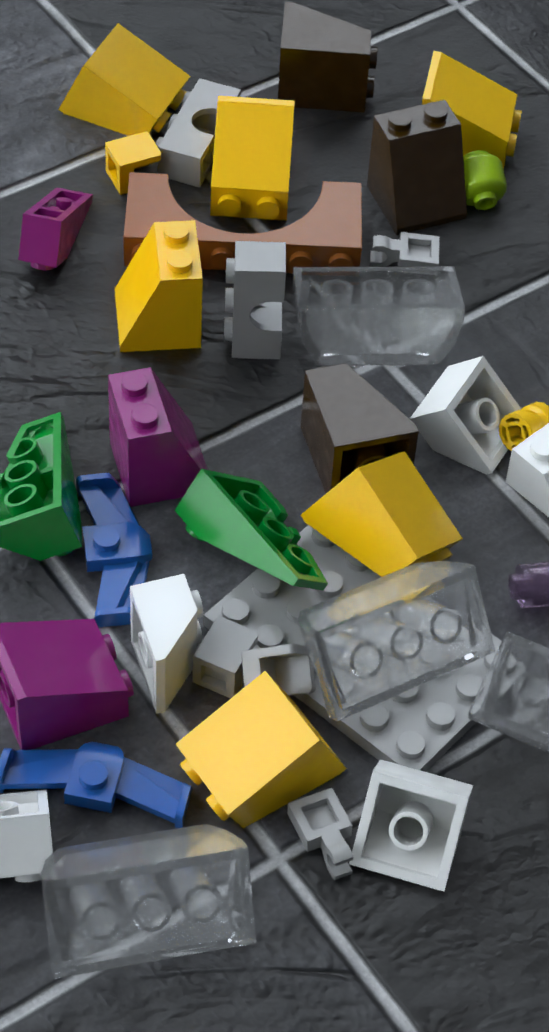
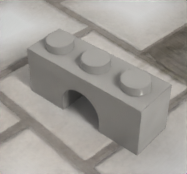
M201 78L198 79L192 91L185 93L179 113L171 116L165 136L159 137L156 141V145L161 152V160L158 161V174H168V179L201 187L213 166L218 96L241 97V89Z
M235 241V258H226V283L234 284V288H225V313H233V316L224 317V341H232V358L280 359L282 302H284L286 281V242Z

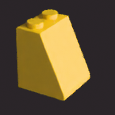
M117 23L83 65L58 110L66 115L127 136L148 131L150 134L153 129L159 133L171 117V114L167 112L169 107L176 111L182 103L186 93L183 87L190 78V75Z
M434 51L422 98V105L446 100L461 123L463 156L472 151H487L501 160L504 170L506 156L514 157L517 134H511V132L518 133L522 110L515 109L517 94L446 54Z
M218 96L211 180V216L287 221L295 101Z
M195 220L154 222L116 285L115 302L120 352L201 348L203 277Z
M405 451L358 467L300 515L306 524L386 581H390L403 574L410 580L428 567L431 570L438 567L453 556L449 549L463 539Z
M266 671L261 673L176 743L186 758L180 763L183 770L197 786L204 782L212 793L206 798L210 807L222 821L231 817L242 828L251 825L289 802L328 782L347 769L296 703Z

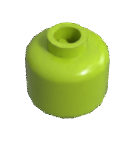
M484 150L467 153L463 156L466 203L468 206H475L478 210L490 209L507 192V182L502 162L497 156L489 154V152Z

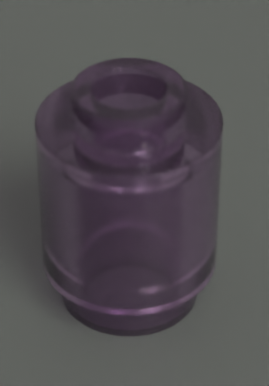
M549 561L517 564L515 573L509 574L508 587L510 597L513 601L518 600L522 609L549 606Z

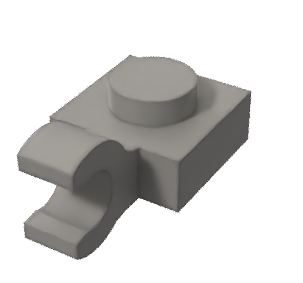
M401 232L399 240L383 235L373 236V251H370L369 265L383 268L393 262H398L397 270L436 275L439 266L440 236Z
M333 788L289 802L287 814L306 851L321 847L325 864L333 880L352 874V869L348 862L353 860V854L349 845L344 840L352 836V823Z

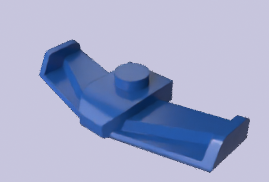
M110 473L80 475L76 478L77 492L81 496L94 523L92 526H82L87 572L103 571L94 619L98 628L131 625L130 586L146 583L149 562L152 560L150 535L139 525L120 484Z
M88 742L79 749L14 750L13 748H4L0 757V793H4L5 789L65 788L64 804L112 813L115 800L118 798L174 823L177 829H183L193 786L124 757L123 751L118 746Z

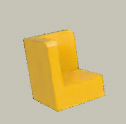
M148 131L105 142L106 172L120 195L128 193L130 172H134L136 168L161 160V152Z

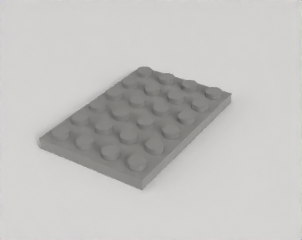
M308 525L299 532L301 538L297 546L307 550L313 556L328 582L324 591L292 586L257 568L203 615V626L210 629L219 615L257 631L258 641L253 649L286 644L311 646L315 691L294 696L377 760L381 759L427 772L528 672L530 661L415 578L408 580L403 574L390 581H386Z

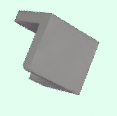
M218 615L193 655L192 682L228 698L235 696L242 687L243 667L241 651L254 648L258 641V632Z
M286 644L241 651L245 687L266 671L289 696L313 693L315 691L311 646Z

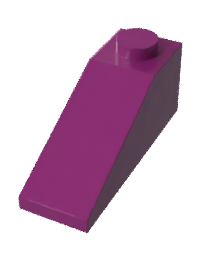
M56 187L23 213L18 260L31 262L30 266L39 270L57 268L71 251L92 204L93 194Z

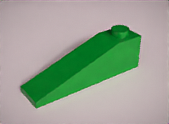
M58 412L21 425L6 455L9 464L5 472L0 473V547L39 561L53 556H65L74 549L82 547L81 516L65 420L62 413Z
M201 468L174 510L186 523V531L194 538L208 542L292 586L324 591L328 582L311 553L297 546L301 538L298 530L285 525L284 521L288 513L265 485L258 480Z

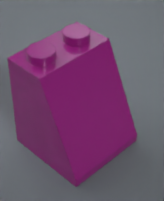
M151 367L108 375L110 445L130 507L183 497L201 468L208 470L192 422Z
M95 619L0 623V702L21 750H32L129 717L128 697L134 695L130 677L125 669L118 670L114 662L117 660L113 641L109 634H101Z

